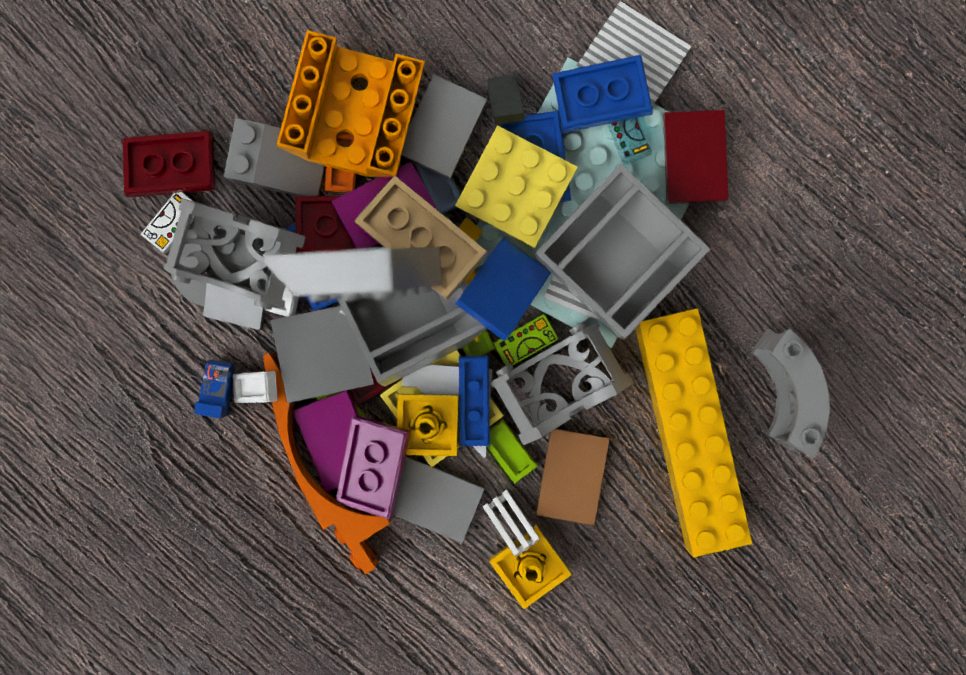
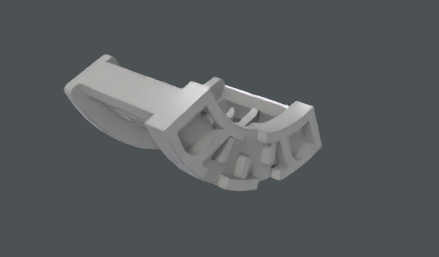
M182 198L179 206L181 213L168 259L163 267V270L173 274L171 279L190 284L192 279L230 290L254 299V305L272 310L273 305L284 307L285 301L282 300L286 285L273 272L269 276L264 271L267 266L263 263V256L295 254L297 247H303L306 236L238 215L237 220H234L235 214ZM193 215L197 239L186 238ZM223 226L226 229V236L222 239L212 240L211 235L220 236L217 234V228ZM241 230L246 231V247L249 253L258 261L244 270L231 273L219 258L214 246H224L233 242ZM259 238L264 241L263 247L259 248L261 251H265L264 255L255 248V242ZM184 244H197L202 250L190 252L186 256L197 258L198 265L194 268L179 264ZM211 267L219 277L205 274V272ZM263 278L266 282H269L266 291L260 287V281ZM250 279V287L238 284Z
M585 321L569 330L571 335L516 367H513L511 363L496 371L498 378L489 382L492 388H496L521 433L518 437L523 445L544 437L572 419L571 416L575 413L580 412L584 408L588 410L618 395L634 383L629 373L624 374L599 331L598 327L600 325L597 321L588 326ZM585 338L590 340L598 354L590 363L584 361L589 355V348L582 353L578 352L576 348L577 344ZM568 345L569 356L552 354ZM540 361L536 367L533 376L530 373L524 371L526 368ZM602 361L612 380L595 366ZM550 364L565 365L581 370L575 376L572 383L574 401L568 403L562 396L551 392L540 394L542 380ZM588 374L591 377H588L585 382H590L591 388L588 391H581L579 383ZM518 377L524 379L525 384L522 388L516 389L522 393L530 391V397L518 401L508 384L511 380ZM553 399L556 401V408L553 411H548L546 409L547 402L540 405V400ZM530 404V412L533 425L531 424L522 406Z
M766 329L751 351V354L766 368L777 390L775 414L766 434L790 451L794 452L795 450L814 458L825 437L829 420L830 400L824 373L813 352L793 331L787 329L781 334H776L771 329Z

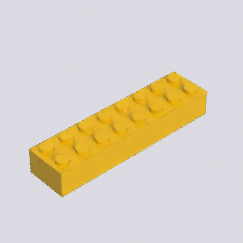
M698 308L643 320L637 325L635 331L686 550L694 558L750 545L752 540Z

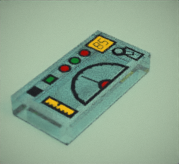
M639 118L607 124L623 165L652 154Z

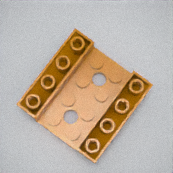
M307 30L276 146L311 163L366 177L396 176L425 61L396 53L394 61L338 47L336 37ZM359 77L368 81L367 88L362 91L355 90L351 85L354 79ZM342 133H349L353 135L354 142L348 147H342L337 143L338 136Z

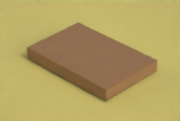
M558 428L550 432L536 509L537 516L595 525L610 438Z

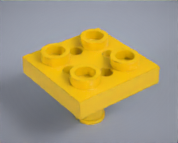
M398 394L397 427L411 431L406 455L457 456L458 395ZM427 405L431 406V407H432V412H431V413H425V412L430 411V408L424 409V407L427 406ZM440 421H445L447 423V427L445 429H443L445 427L444 423H442L441 427H439Z
M537 525L533 529L541 540L520 554L519 557L514 556L510 548L506 546L489 559L490 564L523 609L530 606L572 575ZM528 532L523 534L527 541L531 539ZM514 540L516 546L520 547L521 543L519 540ZM517 571H519L520 575H519V574H516V578H515V577H514V573L517 572Z

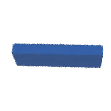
M489 355L459 356L460 446H490Z

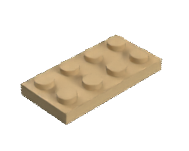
M396 176L387 183L355 220V223L385 249L439 247L442 285L431 287L446 300L453 295L488 254L483 247Z

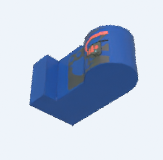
M210 359L207 361L203 372V384H201L199 401L196 402L194 414L215 418H224L229 415L233 387V363Z

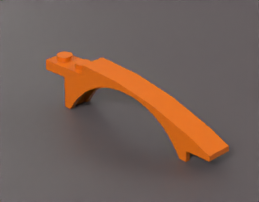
M268 352L263 355L265 372L275 371L278 401L272 402L278 432L296 480L322 529L325 530L334 524L336 527L334 533L341 544L346 543L351 551L350 559L358 570L362 569L366 575L376 568L379 561L365 539L389 525L393 518L386 519L336 502V497L325 492V489L312 477L304 465L296 445L293 426L295 402L287 403L279 359L275 352Z

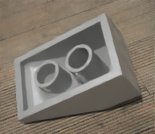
M235 118L224 178L232 183L296 196H319L325 166L311 163L277 147L276 144L281 128Z
M217 228V234L220 236H214L213 240L224 238L226 230ZM239 234L233 242L227 245L214 246L219 258L231 273L244 270L258 261L249 253L245 244V235ZM259 238L255 242V248L264 255L265 251L259 249L263 247L264 241ZM210 267L207 274L219 277ZM266 267L264 271L271 276L272 271ZM264 278L260 281V287L266 291L269 282H266ZM250 279L238 284L250 287ZM206 283L203 317L261 330L266 310L254 305V299Z

